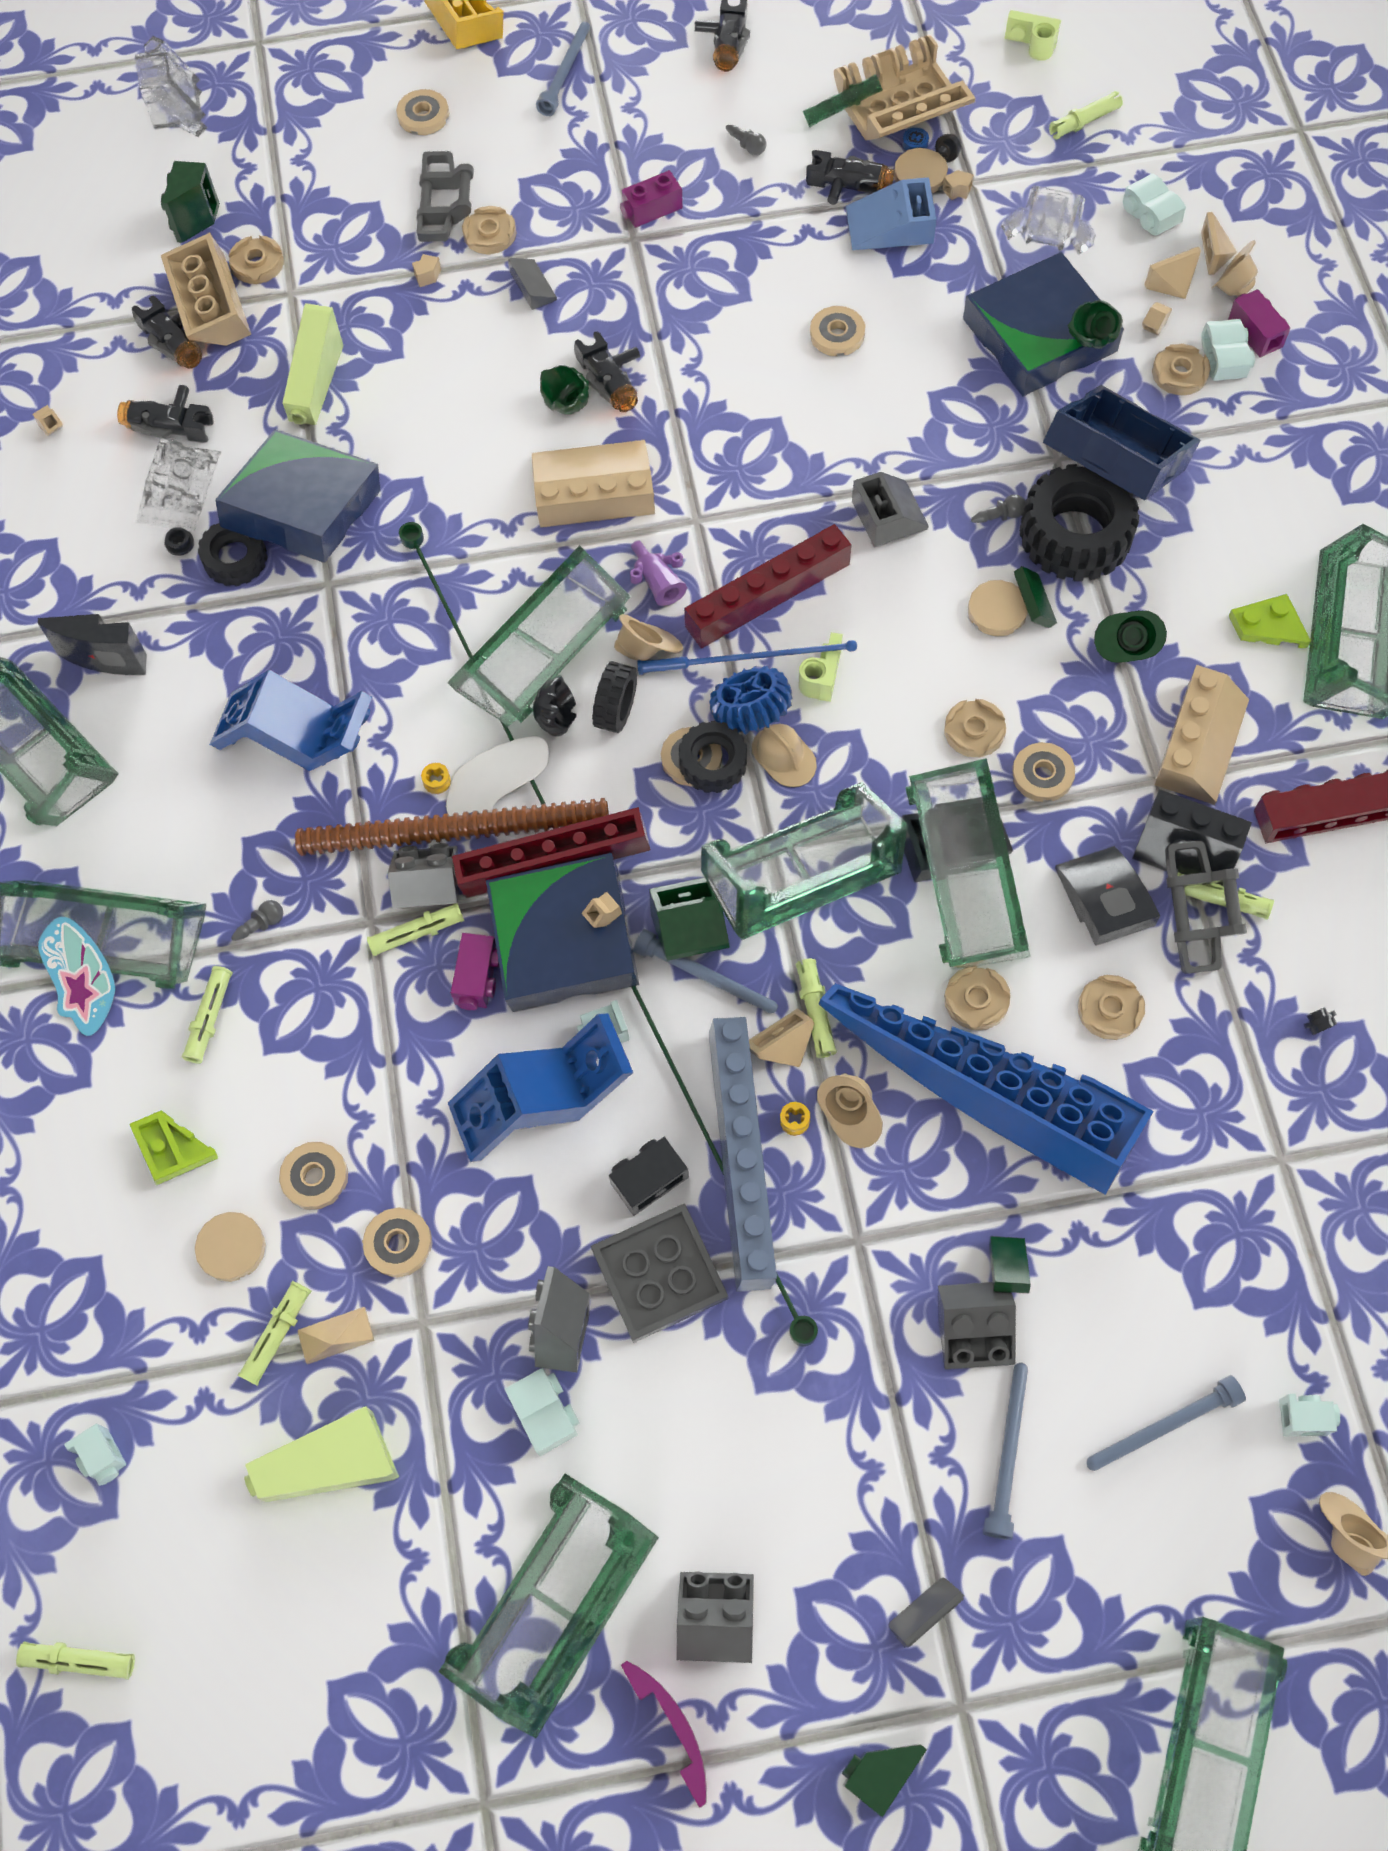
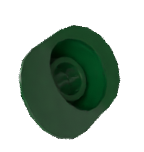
M1139 610L1117 613L1105 617L1098 624L1094 634V644L1102 658L1110 662L1123 663L1144 660L1155 656L1162 650L1166 642L1167 630L1162 619L1153 612Z

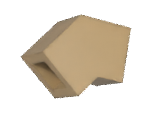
M960 170L944 176L942 190L951 200L957 197L967 199L972 188L974 174Z
M423 254L420 261L412 263L419 287L436 283L441 272L439 257Z
M1156 302L1151 306L1142 322L1143 329L1159 335L1167 323L1172 308Z
M48 405L32 414L38 426L47 436L63 427L59 417Z
M606 892L601 897L592 899L582 914L594 928L610 924L622 914V911L615 900Z

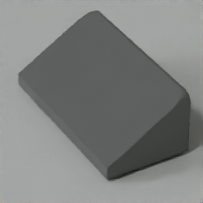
M508 259L510 273L532 310L557 300L555 293L534 259Z
M940 1578L889 1622L888 1626L904 1648H908L962 1602L964 1595L946 1578Z

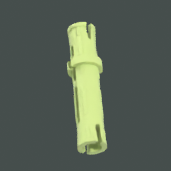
M1113 91L1111 94L1079 110L1073 109L1069 111L1067 116L1050 123V134L1053 135L1058 132L1053 138L1059 139L1072 131L1078 132L1082 130L1084 125L1121 108L1123 105L1122 96L1114 98L1119 95V92Z
M1179 872L1177 873V876L1185 875ZM1212 883L1184 887L1186 896L1226 907L1224 887L1219 884ZM1239 887L1240 911L1268 920L1274 900L1247 893L1246 889Z
M458 903L432 913L426 911L423 913L424 916L367 937V942L373 956L428 934L432 936L437 935L441 929L464 922Z
M812 958L802 960L803 965L800 961L795 964L801 984V990L799 991L800 999L804 1000L807 1015L814 1022L811 1033L816 1057H830L829 1052H831V1055H835L837 1049L835 1048L828 1013L819 1005L820 999L826 993L825 986H822L820 983L816 960Z
M221 966L212 967V972L202 996L195 1021L190 1022L188 1028L190 1035L181 1056L186 1061L201 1064L209 1039L215 1035L216 1029L214 1024L230 977L233 974L232 971ZM215 988H216L217 991H216L215 997H214V999H213L211 1008H210V1010H209V1005H210V1002H211L213 993H214ZM204 1019H205V1020H206V1023H205V1026H204L203 1031H202V1033H201L200 1040L198 1041V1037H199V1034H200V1031H201V1029H202L203 1022H204Z
M291 1281V1285L277 1309L273 1307L270 1312L273 1315L242 1370L238 1373V1376L258 1386L260 1379L291 1326L295 1327L298 1322L295 1318L308 1295L312 1292L295 1281Z
M23 1641V1644L21 1643L18 1649L16 1664L17 1667L48 1669L50 1674L56 1675L60 1674L61 1671L129 1680L134 1670L135 1655L70 1648L61 1642H57L53 1646Z

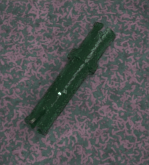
M874 74L855 85L852 83L844 91L803 110L809 127L855 104L858 106L861 104V101L883 91L877 75Z

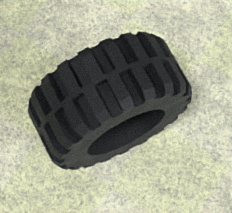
M1068 464L1065 469L1058 467L1050 470L1049 475H1042L1028 492L1020 525L1023 549L1026 553L1030 552L1029 559L1035 565H1042L1041 570L1048 574L1053 572L1057 574L1056 578L1065 580L1066 577L1073 578V581H1083L1087 577L1089 580L1098 579L1101 573L1108 575L1115 570L1116 566H1120L1124 562L1127 553L1130 551L1139 524L1138 502L1133 498L1132 493L1084 466L1077 467V464ZM1064 512L1085 513L1095 518L1101 524L1103 530L1091 534L1075 533L1062 527L1054 517Z

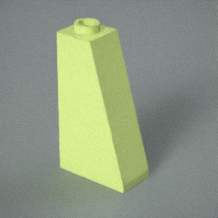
M305 303L282 402L288 421L296 424L316 425L344 346L333 307Z
M365 1406L245 1464L249 1475L245 1476L244 1480L252 1497L257 1496L258 1499L264 1502H271L392 1481L399 1478V1475L373 1411Z

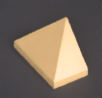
M1207 212L1201 236L1208 275H1214L1237 251L1214 213Z
M1199 246L1150 265L1145 287L1149 290L1186 299L1201 253Z
M797 1008L749 1039L750 1052L762 1060L800 1067L814 1026L812 1018Z
M365 1307L297 1330L306 1364L375 1341Z

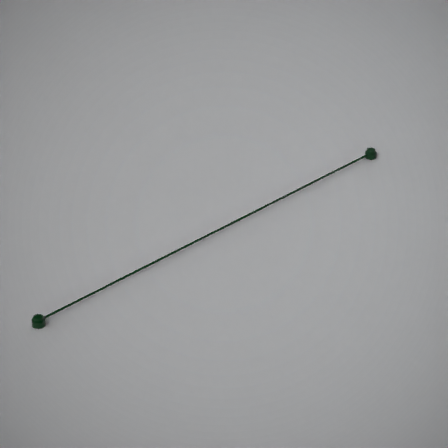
M407 522L399 529L401 543L409 549H416L509 740L513 741L514 738L421 552L420 545L424 541L422 528L416 522ZM534 779L531 780L530 783L541 805L546 804ZM633 986L631 988L723 1173L722 1160L636 986ZM777 1274L776 1283L794 1318L789 1329L790 1338L798 1346H809L816 1340L818 1333L817 1324L811 1317L798 1316Z

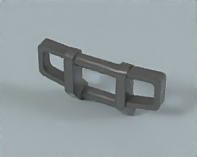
M426 151L422 155V173L419 179L421 200L416 216V232L420 242L447 241L452 225L459 223L471 213L472 204L469 201L470 181L474 176V168L470 164H460L455 168L453 154L450 151ZM432 163L449 164L450 171L428 172V167ZM459 189V199L450 206L431 207L432 190ZM424 225H444L442 230H424Z
M1202 841L1171 844L1165 848L1168 875L1166 881L1167 888H1171L1177 929V932H1174V939L1178 947L1181 970L1184 974L1219 970L1222 966L1221 938L1247 934L1246 924H1242L1236 879H1239L1238 869L1211 872L1206 847ZM1194 849L1197 852L1202 873L1177 876L1175 851ZM1223 882L1229 925L1190 930L1184 887ZM1211 939L1212 963L1206 966H1191L1186 942Z

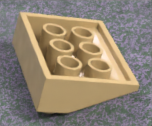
M645 440L532 453L534 489L540 528L655 514L652 477Z

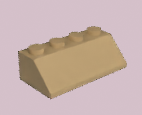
M211 233L160 255L188 340L227 346L251 335L225 255Z
M1196 665L1154 784L1155 786L1213 805L1216 804L1249 702V698L1227 674Z

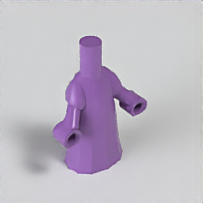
M640 540L633 542L631 548L639 559L635 562L634 569L630 571L631 583L637 584L642 582L643 574L657 605H670L680 600L686 594L688 587L667 564H671L673 568L683 566V555L679 552L668 556L662 553H649Z

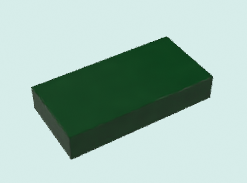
M1023 566L1015 570L1014 576L1031 621L1046 628H1051L1057 624L1039 574Z
M990 1236L989 1251L993 1290L995 1292L1030 1293L1031 1282L1025 1238Z

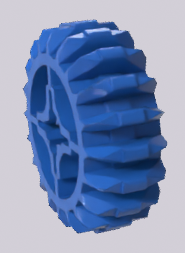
M754 666L749 670L744 668L742 672H733V676L723 678V683L715 686V691L710 693V711L714 721L719 723L725 722L730 729L736 728L738 733L742 731L747 735L750 731L755 730L758 732L763 727L769 728V724L773 722H780L779 717L785 716L787 709L792 706V690L784 673L779 672L777 668L769 669L768 666H763L760 669Z

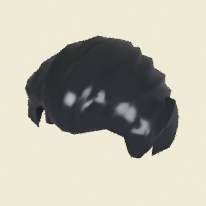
M561 675L549 680L540 687L534 698L532 708L536 722L545 732L552 736L564 735L577 717L576 713L571 712L576 705L574 696Z

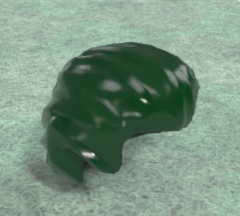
M1099 299L1094 302H1084V304L1078 306L1067 326L1071 336L1082 346L1101 349L1118 338L1123 319L1117 309L1107 301Z
M559 365L541 372L540 392L545 405L549 409L567 415L579 412L587 405L589 381L585 379L582 373L567 365Z

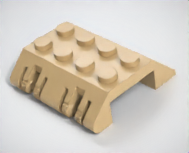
M930 34L920 37L918 41L915 39L909 42L912 65H909L906 51L902 45L896 46L895 49L890 48L874 54L871 58H863L862 66L866 82L862 83L860 72L855 62L848 64V67L844 65L834 69V79L841 104L865 140L884 137L975 102L976 98L965 82L962 80L951 84L936 63L938 44Z

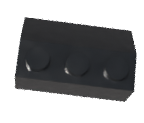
M1159 789L1132 859L1167 871L1165 848L1176 843L1202 841L1206 847L1211 872L1234 869L1243 850L1252 822ZM1194 849L1175 851L1177 873L1185 875L1202 873L1198 855ZM1223 882L1216 883L1223 886Z

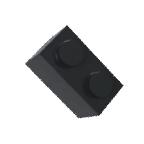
M665 1136L658 1141L656 1139L648 1141L640 1148V1154L630 1161L628 1158L621 1160L611 1169L612 1173L608 1175L611 1186L633 1216L689 1178L688 1167Z

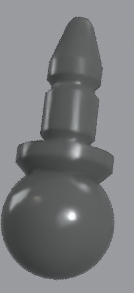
M726 125L725 128L728 133L739 140L740 146L746 149L748 153L758 156L765 151L767 143L762 134L754 133L751 129L744 131L735 125Z
M1017 494L1010 495L1004 501H997V507L980 511L971 518V521L973 523H984L999 517L1003 521L1007 520L1008 517L1018 518L1023 514L1025 499Z
M274 900L264 901L258 910L251 912V919L236 929L231 939L233 941L241 940L258 929L265 931L268 929V925L279 923L283 918L282 906Z

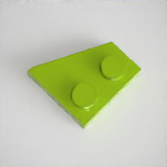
M1288 594L1231 609L1229 613V618L1240 641H1263L1272 645H1280L1281 642L1297 643L1298 648L1303 649L1307 648L1311 643V639Z
M162 1110L129 1124L156 1186L218 1159L214 1148L208 1147L199 1141L191 1131L176 1124L174 1119Z

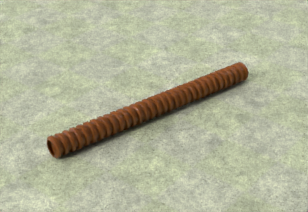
M601 798L597 802L595 799H591L590 802L586 803L585 800H581L577 804L576 801H571V804L561 802V805L551 803V806L542 804L541 807H537L535 804L531 808H527L525 805L518 809L515 806L512 807V810H508L507 807L502 808V811H498L495 808L492 809V812H488L485 809L482 813L475 810L472 814L465 811L463 815L455 812L453 816L445 813L443 817L435 814L433 818L425 815L423 819L415 816L414 820L405 817L404 821L396 818L394 822L386 819L384 823L376 820L374 824L366 821L365 825H362L361 822H356L355 826L347 823L345 827L337 824L335 828L332 825H327L325 829L322 826H317L316 830L308 827L306 831L303 828H298L295 832V846L299 855L305 856L307 852L310 855H315L317 851L320 854H324L327 850L329 853H334L337 849L339 852H344L345 849L349 851H354L355 848L364 850V847L373 849L374 846L383 848L384 845L393 847L394 844H397L399 847L403 846V843L410 846L413 842L420 845L423 841H426L427 844H430L432 840H436L437 843L442 842V839L450 842L452 838L460 841L462 837L470 840L471 836H475L476 839H480L481 835L490 838L491 834L499 837L501 833L509 836L510 832L519 835L520 831L529 834L530 830L539 833L540 829H543L545 832L549 831V828L556 829L609 815V809L605 798Z

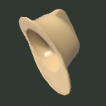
M1255 240L1249 242L1234 257L1219 281L1211 289L1217 286L1227 295H1236L1238 297L1241 294H1247L1254 287L1258 269L1250 252L1256 243Z
M625 614L619 616L622 627L614 643V648L628 658L646 661L660 650L672 653H679L683 650L682 643L669 632L640 622Z
M781 723L769 724V728L764 727V730L754 737L751 745L753 756L780 785L790 788L801 787L809 783L814 777L817 769L816 757L793 728Z
M846 1073L828 1077L824 1080L817 1091V1101L841 1141L856 1148H866L876 1143L882 1134L883 1122L872 1100V1091L869 1085L863 1079Z
M1325 1492L1320 1496L1319 1505L1321 1510L1333 1525L1331 1540L1333 1551L1363 1576L1371 1574L1382 1559H1388V1535L1357 1504L1345 1496L1335 1492Z

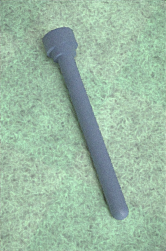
M586 21L580 24L549 89L542 92L536 101L537 110L544 116H553L558 108L559 101L557 95L590 30V25Z
M643 929L635 942L633 952L644 958L647 956L652 958L655 955L666 961L656 934ZM687 957L666 961L768 1013L777 1011L778 1005L775 1001Z
M1021 1362L1017 1363L1013 1369L994 1511H990L989 1517L985 1518L983 1529L984 1535L1003 1540H1012L1014 1523L1011 1522L1012 1516L1008 1512L1028 1374L1027 1366Z
M1229 1375L1217 1382L1218 1386L1213 1388V1393L1090 1456L1086 1461L1087 1467L1092 1471H1096L1219 1406L1234 1408L1246 1401L1245 1393L1236 1378Z

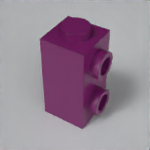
M670 170L621 190L622 202L620 203L622 215L625 219L629 218L635 228L683 208L682 187Z
M1259 289L1248 294L1239 295L1232 304L1228 320L1240 319L1242 321L1243 327H1246L1248 330V344L1259 358L1284 347L1291 327L1286 319L1281 317L1275 310L1270 300L1265 298Z
M462 933L450 992L455 1005L462 1009L476 1010L477 1007L487 1008L489 997L493 998L495 995L496 979L493 978L494 967L499 968V961L494 936Z

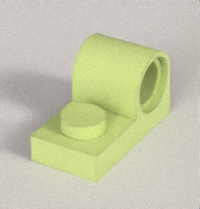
M1010 10L1005 39L1029 43V55L1033 59L1047 60L1052 56L1056 47L1061 20Z
M831 632L829 644L823 643L822 646L842 644L843 634ZM841 650L821 652L820 658L810 657L801 663L798 686L804 696L831 702ZM810 676H816V677H818V678H817V679H810V678H808V677H810Z

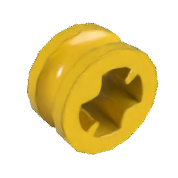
M431 763L422 770V782L428 792L441 794L448 790L451 779L445 765ZM432 775L435 777L441 775L442 780L440 782L437 780L431 781L430 777Z
M790 1102L781 1109L780 1125L787 1134L793 1136L801 1135L808 1129L810 1111L804 1104ZM789 1113L793 1115L802 1114L801 1124L795 1121L791 1124L788 1123Z

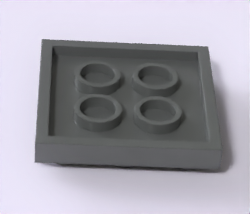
M685 1203L590 1246L633 1343L729 1299Z

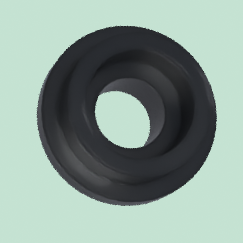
M943 134L936 140L935 150L946 162H952L959 156L961 143L957 136Z
M175 527L166 533L164 544L170 554L182 556L193 549L195 541L193 535L188 530L182 527Z
M1324 1007L1306 1015L1309 1021L1303 1025L1305 1029L1309 1028L1312 1035L1335 1026L1337 1022L1334 1016L1337 1014L1335 1010L1327 1012Z

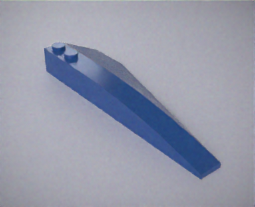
M836 983L819 1001V1005L846 1028L924 1087L982 1125L1104 1195L1107 1194L1154 1112L1092 1077L1082 1074L1079 1081L1066 1075V1068L1053 1063L1052 1067L1049 1068L1033 1062L1034 1056L1024 1052H1021V1054H1011L1005 1051V1046L953 1026L951 1031L935 1026L937 1020L926 1016L919 1020L903 1014L904 1008L893 1004L892 1006L878 1005L874 997Z

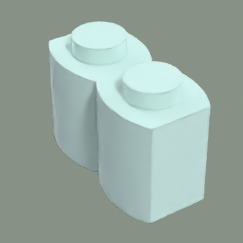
M1150 174L1125 189L1123 198L1125 210L1135 218L1140 219L1143 229L1152 235L1157 236L1183 221L1186 209L1185 204L1177 194L1168 190L1166 184L1157 175Z
M1240 319L1206 322L1201 334L1204 353L1209 359L1212 380L1247 378L1250 369L1254 367L1255 355L1247 344L1248 330L1246 327H1243L1242 321Z
M541 1368L505 1388L539 1456L578 1435L574 1426L580 1422L570 1404L565 1407L562 1405L558 1394L564 1391L554 1372L547 1375L546 1371Z

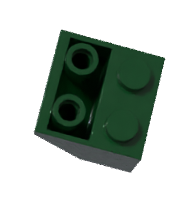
M174 161L171 172L167 174V187L165 193L161 195V208L167 214L169 228L173 231L177 243H183L215 223L220 203L206 163Z
M712 876L649 889L651 918L666 961L730 948L721 899Z

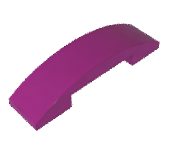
M629 1661L621 1664V1667L639 1700H643L652 1693L655 1694L690 1757L692 1763L682 1769L680 1774L698 1807L701 1808L707 1803L706 1773L697 1739L686 1716L670 1693L655 1678Z

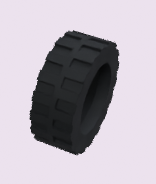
M219 523L210 526V529L202 534L203 537L198 543V555L207 575L213 578L216 583H222L224 586H241V584H247L252 579L257 578L260 572L264 570L268 556L263 540H257L220 527ZM241 542L247 547L246 556L237 562L224 563L219 559L220 549L227 544Z
M613 661L606 665L595 694L592 724L594 727L614 733H620L623 730L630 715L636 692L637 669L635 667Z
M701 722L698 726L691 727L689 732L682 737V743L679 744L680 772L684 775L685 781L693 785V788L697 790L700 789L706 793H720L723 790L731 789L733 785L741 781L742 775L744 776L746 772L747 744L744 743L743 735L739 734L736 728L730 729L725 722ZM708 744H718L726 749L729 756L728 761L720 769H706L701 766L697 758L700 749Z

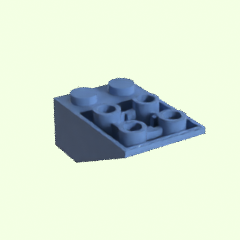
M929 177L900 180L846 205L852 251L934 243L937 219Z

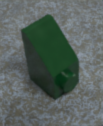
M921 1744L867 1751L863 1753L861 1758L854 1754L842 1772V1775L847 1778L843 1786L883 1818L927 1749Z

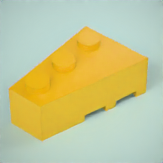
M424 0L456 50L503 38L504 11L499 7L494 9L487 3V0Z

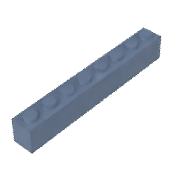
M746 1017L713 1018L708 1035L736 1292L771 1290L777 1279L747 1020Z

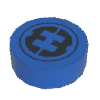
M913 127L906 130L903 134L902 146L905 151L916 148H928L929 134L924 129Z

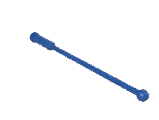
M848 640L844 644L696 659L676 657L646 661L638 660L637 667L639 675H644V673L687 669L690 665L836 650L854 652L858 645L855 640Z

